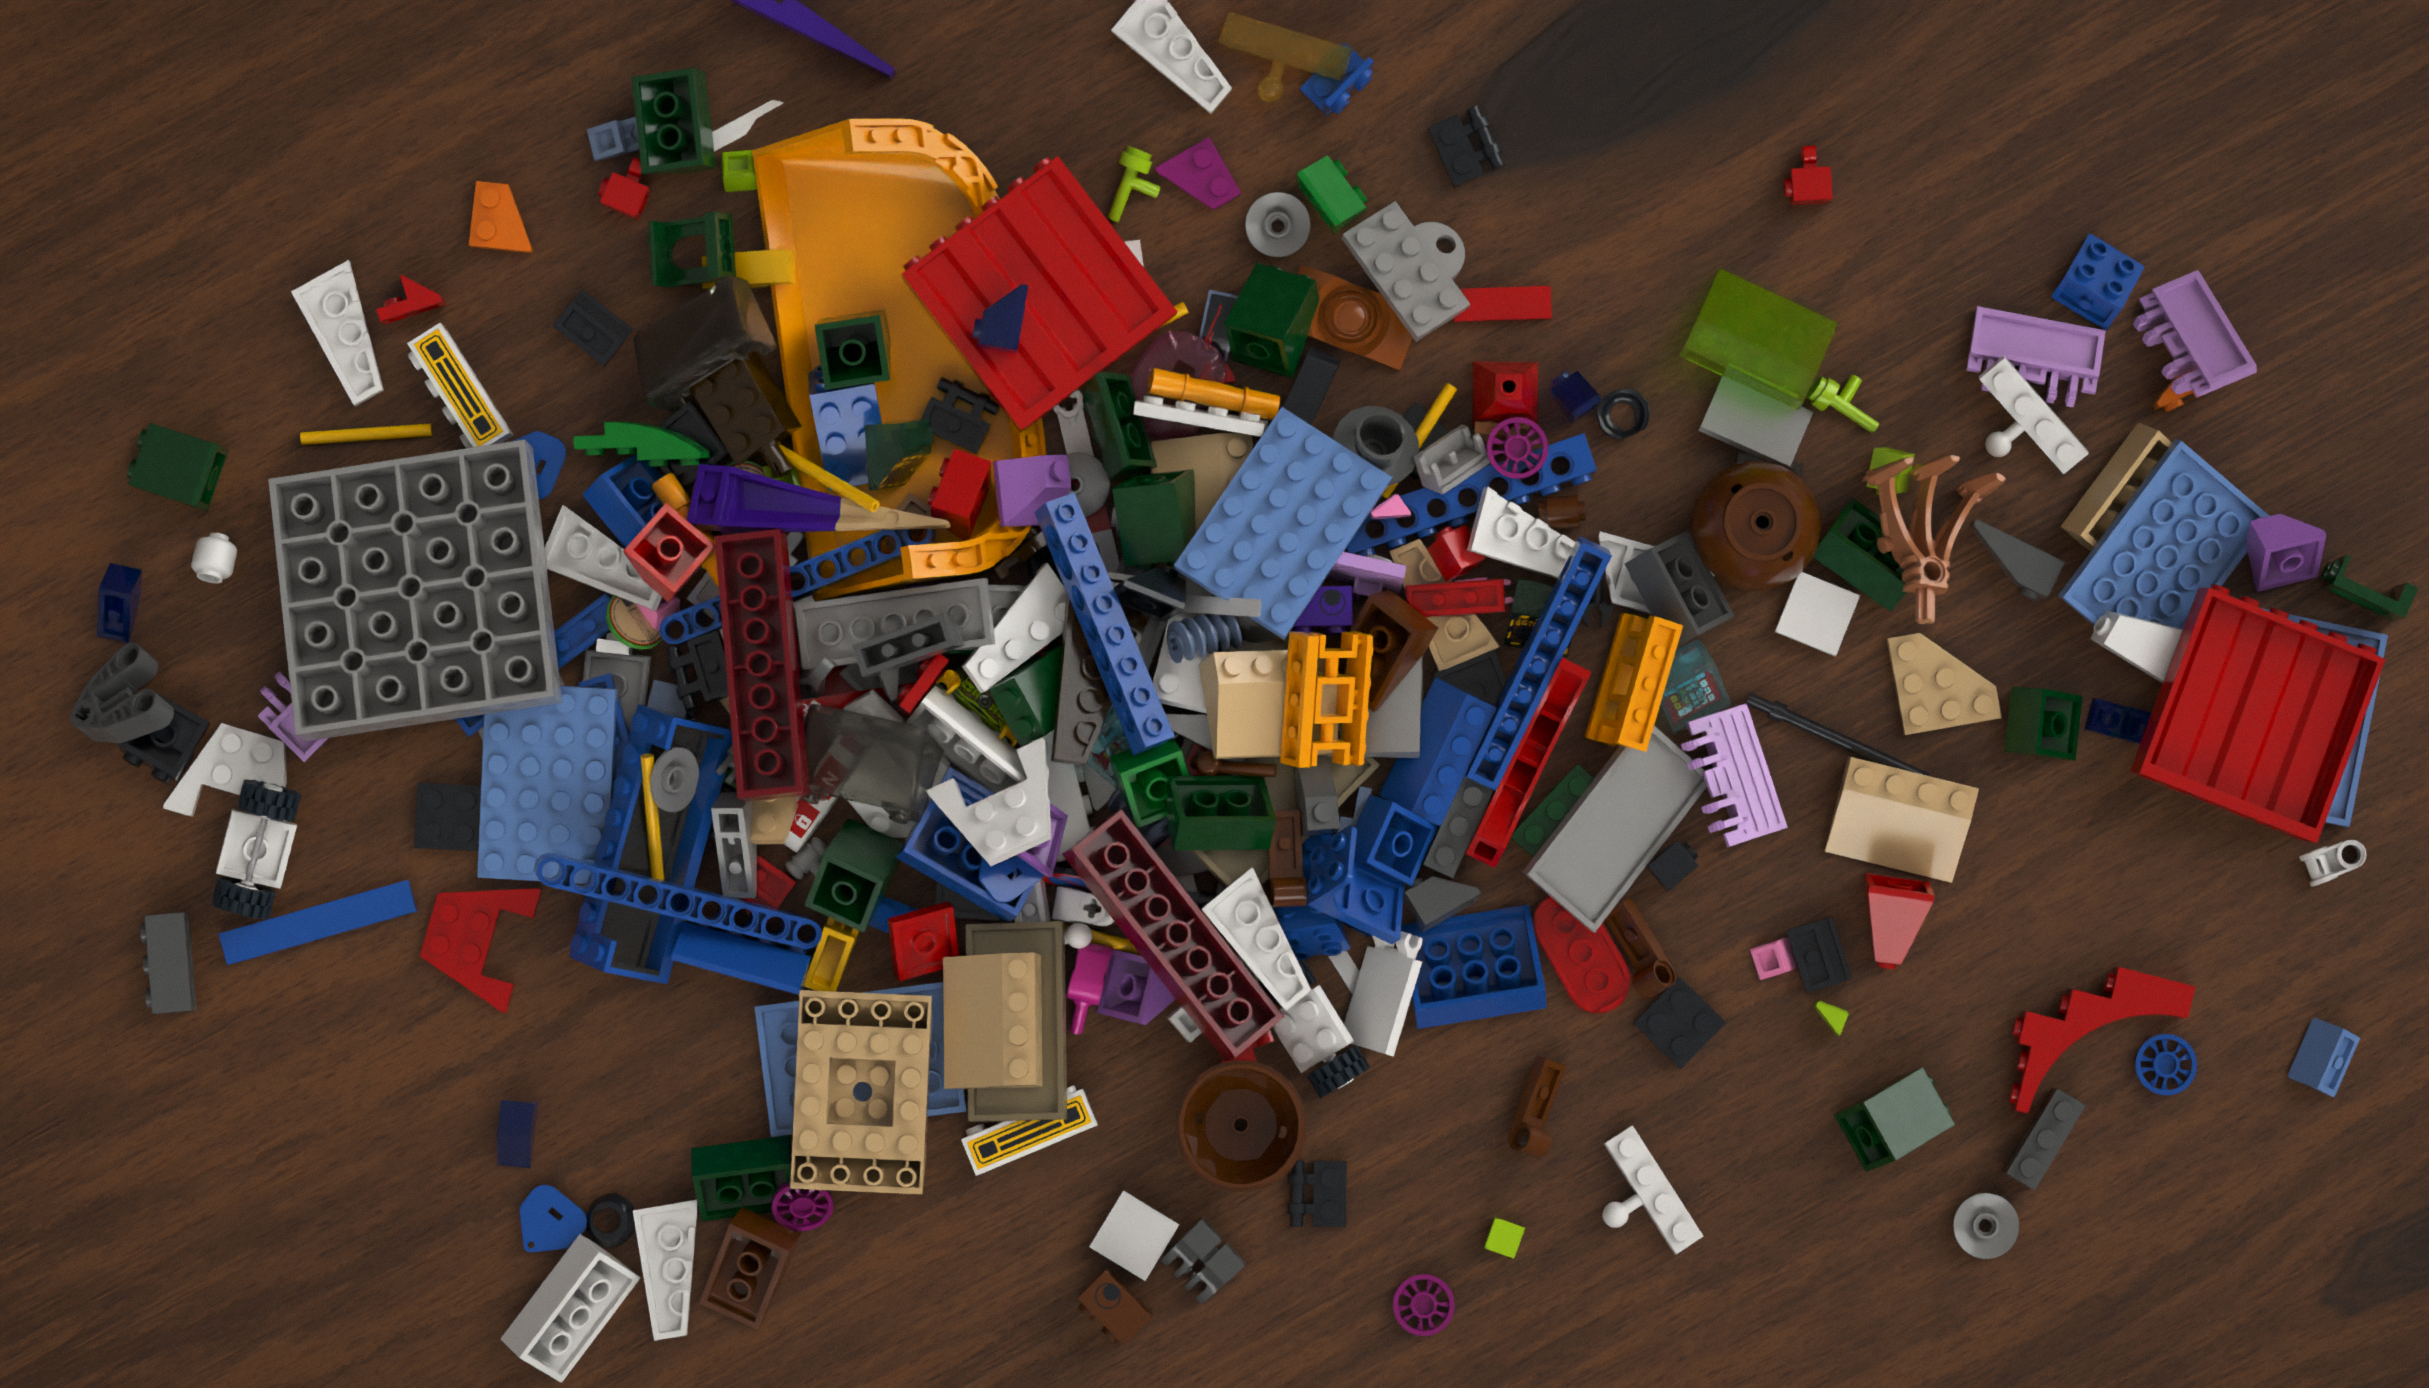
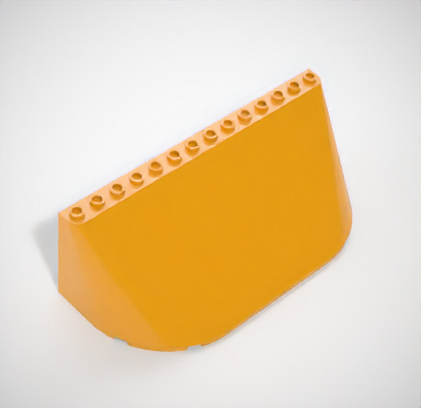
M847 119L752 150L765 249H789L795 252V284L771 285L786 401L802 427L791 434L793 451L824 469L809 396L808 372L821 365L815 324L824 318L885 309L890 336L891 380L875 382L891 470L903 457L928 453L929 455L905 484L878 488L882 483L880 481L854 487L880 502L879 506L897 510L909 492L927 504L933 486L939 487L942 477L939 476L942 462L945 457L950 459L954 449L991 461V488L969 540L962 541L946 528L935 529V540L932 544L900 547L902 558L813 593L815 601L831 600L973 574L989 569L1003 557L1009 556L1021 544L1032 527H1000L993 462L1046 455L1042 418L1020 433L1001 407L996 416L984 411L980 419L991 424V427L978 455L918 427L931 396L943 402L947 393L937 389L941 377L952 382L956 379L964 383L965 388L978 394L981 392L990 396L991 394L902 280L901 274L905 272L903 265L916 255H919L922 259L931 252L929 246L941 236L945 235L948 239L958 232L955 226L966 217L971 216L974 220L984 211L981 207L991 198L998 197L995 191L998 186L987 168L965 144L949 133L943 134L934 129V125L913 119ZM957 399L954 407L970 414L973 405ZM797 469L800 487L846 498L834 490L828 491L826 485ZM924 529L918 539L911 535L913 541L921 542L924 540L927 531ZM881 530L805 532L808 559ZM886 537L881 542V550L884 554H891L893 551L886 547L887 543L885 541L888 538ZM860 548L853 551L851 562L855 567L861 566L865 562L866 554L863 549ZM826 561L822 564L820 572L823 578L827 579L834 575L836 570L834 563Z

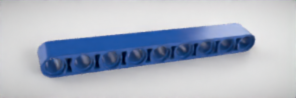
M912 529L881 530L791 566V578L796 573H802L805 577V585L802 589L798 591L792 589L793 601L902 558L900 547L932 544L936 536L935 529H926V537L921 542L913 541L911 537ZM892 536L896 541V549L891 554H884L881 550V542L886 537ZM861 548L866 554V559L861 566L855 567L851 562V554L856 549ZM826 561H832L836 568L835 573L832 577L825 579L820 572L821 566ZM720 595L664 618L659 628L663 640L680 646L687 644V640L716 630L720 631L722 629ZM706 609H710L714 613V622L708 627H704L700 623V615ZM676 621H680L684 626V633L678 639H674L670 635V627Z
M554 853L543 854L535 862L534 870L536 876L543 884L549 887L803 949L815 947L822 937L820 926L811 917ZM548 862H556L559 865L557 875L551 878L543 876V866ZM580 870H588L591 872L590 881L583 886L575 884V874ZM614 877L621 878L623 880L622 889L617 893L607 892V882ZM651 885L654 887L655 894L651 900H639L638 892L643 886ZM677 893L685 894L687 897L686 904L679 909L672 908L670 905L671 898ZM706 902H717L718 911L715 915L706 917L702 914V908ZM740 909H747L750 912V918L744 924H736L734 922V915ZM774 916L780 917L782 921L780 928L775 932L766 931L767 920ZM805 924L812 925V935L806 940L798 939V929Z

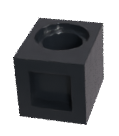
M1675 841L1650 862L1646 868L1666 891H1670L1699 866L1695 861L1699 856L1687 842L1681 845L1679 841Z

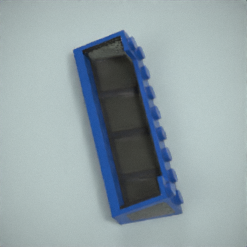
M638 704L636 713L631 721L628 742L623 750V760L619 775L614 783V793L610 808L605 816L602 837L597 845L595 864L651 877L640 756L643 754H653L655 765L657 759L664 751L672 750V747H683L692 752L698 763L699 778L696 793L691 802L678 812H667L659 807L658 811L664 881L694 888L713 820L711 808L719 797L726 773L725 771L722 775H718L715 771L729 756L726 752L733 744L731 729ZM617 877L610 879L606 884L607 892H619L623 887V880ZM651 885L643 886L638 892L639 900H651L655 894L654 887ZM683 893L675 894L670 900L671 907L674 909L682 908L687 901L686 895ZM585 895L584 903L579 911L576 932L571 940L569 957L602 972L668 984L674 960H671V956L685 920Z

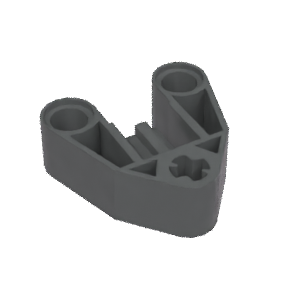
M134 642L123 645L87 682L71 712L70 721L72 725L93 741L124 743L161 730L169 725L174 716V709L168 702L151 689H143L133 695L138 688L154 678L159 668L157 660Z

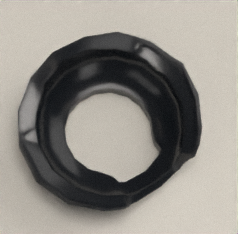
M1634 389L1612 391L1603 398L1597 411L1599 427L1606 435L1619 440L1645 430L1650 417L1648 401ZM1627 403L1635 410L1636 425L1632 429L1622 431L1611 421L1610 412L1616 404Z
M617 1193L604 1194L596 1198L590 1204L587 1215V1231L591 1238L597 1244L604 1247H618L627 1242L635 1230L633 1204L627 1198ZM604 1208L615 1209L621 1218L619 1228L613 1233H604L594 1226L593 1217L596 1210Z

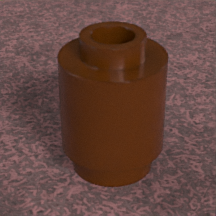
M1578 495L1546 497L1545 501H1538L1539 519L1548 524V527L1551 529L1580 528L1579 521H1586L1585 501H1578Z

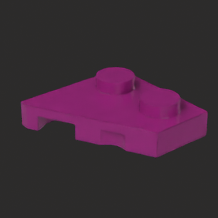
M1210 137L1155 167L1158 175L1166 178L1212 211L1241 196L1238 186Z

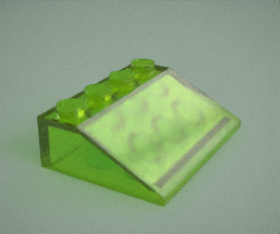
M1720 268L1679 356L1799 410L1818 372L1838 323Z

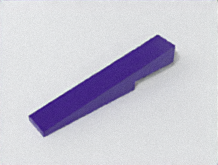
M729 0L890 80L896 75L893 67L797 0H784L781 5L775 0Z

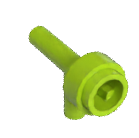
M1129 145L1126 151H1122L1118 163L1126 166V169L1107 215L1108 219L1119 222L1131 189L1157 198L1160 186L1137 177L1138 171L1148 174L1152 165V161H1150L1151 154Z
M1851 375L1840 395H1837L1840 384L1830 377L1825 379L1822 376L1815 381L1808 392L1807 398L1811 400L1810 404L1820 411H1824L1830 405L1872 434L1879 426V422L1850 403L1862 382L1858 376Z

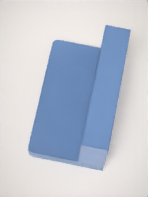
M2313 1018L2290 1068L2288 1077L2335 1098L2360 1041V1037L2344 1028Z

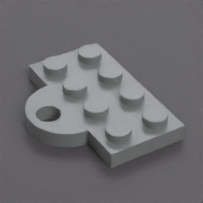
M1394 201L1343 233L1341 239L1416 342L1469 309V301L1453 281L1460 273L1464 264L1465 248L1460 236L1452 228L1438 222H1425L1413 226L1397 202ZM1440 240H1448L1452 243L1454 250L1451 253H1442L1438 250L1436 243Z

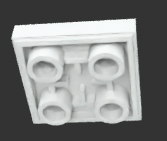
M1801 572L1795 579L1774 632L1836 656L1860 595Z
M1123 1190L1089 1247L1146 1281L1180 1224Z

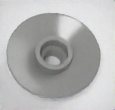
M1282 192L1266 194L1257 199L1247 213L1245 222L1247 237L1253 247L1264 255L1278 258L1292 255L1308 239L1310 233L1308 211L1300 200L1290 194ZM1281 221L1284 224V229L1281 232L1273 231L1271 227L1273 222Z
M1081 452L1066 454L1068 455L1071 481L1075 478L1080 481V488L1077 491L1070 489L1069 494L1075 492L1084 516H1090L1101 509L1109 496V474L1103 469L1102 462L1090 454Z
M671 747L670 750L664 751L659 756L653 767L650 781L651 794L656 805L664 811L678 812L684 809L696 793L699 768L695 756L688 749Z
M1980 1193L1969 1197L1959 1206L1953 1220V1231L1958 1244L1965 1252L1977 1258L1993 1259L2005 1254L2016 1242L2019 1233V1219L2015 1209L2006 1199L1991 1193ZM1983 1219H1987L1990 1222V1229L1986 1232H1982L1979 1229V1223Z

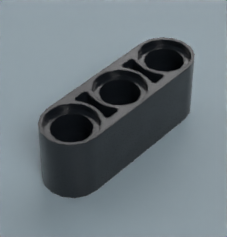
M1311 346L1283 408L1312 426L1341 359Z

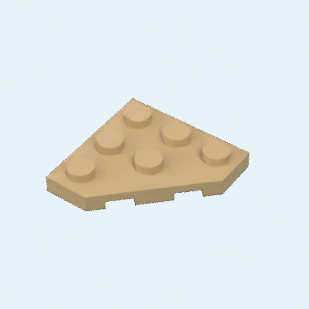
M1921 633L1887 639L1904 735L2002 718L1996 686Z

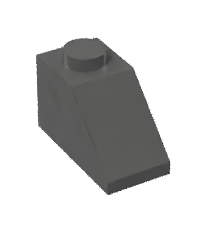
M1432 876L1424 881L1421 877L1414 880L1412 886L1407 885L1405 887L1407 891L1404 893L1403 903L1420 931L1424 933L1478 902L1481 892L1476 887Z

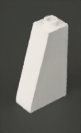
M2106 610L2105 614L2096 621L2094 633L2090 639L2163 684L2183 629Z

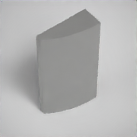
M1422 657L1377 711L1373 712L1368 708L1369 718L1366 727V753L1364 757L1419 758Z

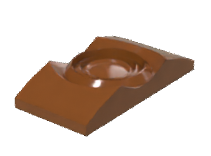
M1300 265L1297 275L1304 274L1316 280L1320 298L1307 337L1400 372L1413 337L1382 294L1355 285L1337 276Z

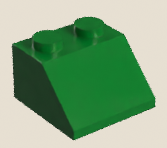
M1327 155L1296 174V184L1335 235L1366 212V206L1363 203L1367 201V198L1357 185L1351 187L1344 177L1348 173L1339 160L1335 159L1332 162Z
M1172 738L1163 745L1133 755L1131 749L1110 756L1109 759L1117 786L1135 827L1139 828L1167 817V777L1189 776L1182 750L1176 741Z

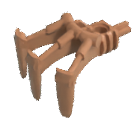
M1946 455L1924 464H1916L1908 472V475H1911L1914 480L1920 481L1916 505L1911 513L1908 531L1898 506L1895 476L1913 464L1914 458L1906 457L1868 470L1862 479V482L1867 481L1870 486L1878 485L1882 512L1880 514L1883 537L1878 538L1877 547L1881 553L1891 551L1894 560L1904 569L1902 573L1903 591L1916 594L1915 621H1918V624H1932L1935 622V596L1944 594L1949 590L1947 581L1950 580V573L1947 570L1950 569V553L1956 536L1974 504L1979 503L1984 497L2001 487L2006 480L1999 473H1989L1961 482L1954 489L1963 499L1950 519L1944 522L1936 537L1932 539L1931 510L1938 475L1959 462L1960 457L1955 455Z

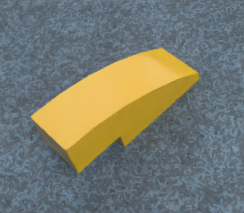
M789 249L736 252V279L702 284V289L767 287L768 285L795 284V252ZM706 256L702 257V267L707 266Z
M829 917L807 972L804 986L815 991L836 992L860 931Z

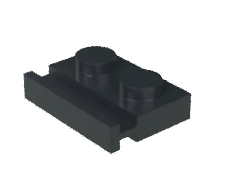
M581 289L578 296L569 304L553 325L556 330L604 367H606L625 343L628 336L634 331L583 289Z
M1832 916L1786 930L1805 993L1852 979Z

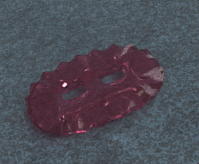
M1169 331L1155 338L1136 364L1130 380L1136 399L1143 400L1144 395L1158 396L1147 393V385L1152 368L1172 371L1177 361H1183L1195 369V374L1192 378L1224 384L1226 380L1225 362L1218 350L1202 338L1187 331ZM1194 403L1196 404L1195 409L1208 410L1209 408L1208 406ZM1142 416L1147 434L1159 440L1191 437L1201 427Z

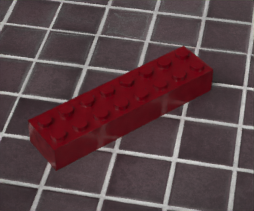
M780 529L714 536L737 798L744 802L810 795L787 534Z
M1122 809L1109 815L1062 854L1224 1061L1236 1058L1284 1018V1015Z

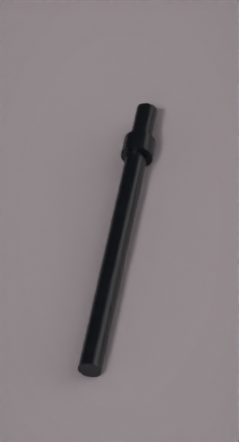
M1750 692L1745 702L1748 706L1768 714L1767 718L1778 723L1784 721L1874 763L1929 776L1928 772L1787 709L1788 705L1777 700L1773 703Z

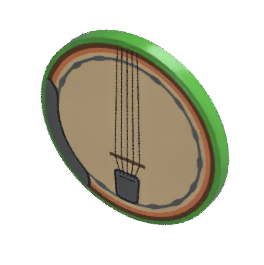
M615 595L610 599L606 607V621L610 631L620 642L628 647L640 650L653 648L661 642L663 638L660 635V630L656 631L650 625L635 603Z

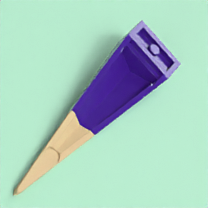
M699 464L687 521L699 530L721 531L722 534L780 529L783 532L951 527L947 520L879 506L877 511L871 512L847 498L789 484L731 466Z

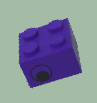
M1320 586L1291 630L1304 633L1313 632V630H1325V635L1341 636L1342 632H1346V629H1351L1352 586Z

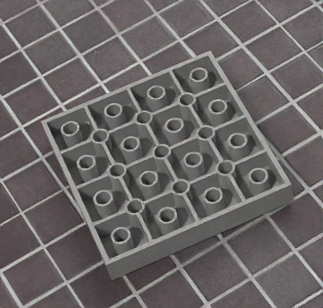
M525 439L268 479L296 736L304 741L562 703L533 447Z

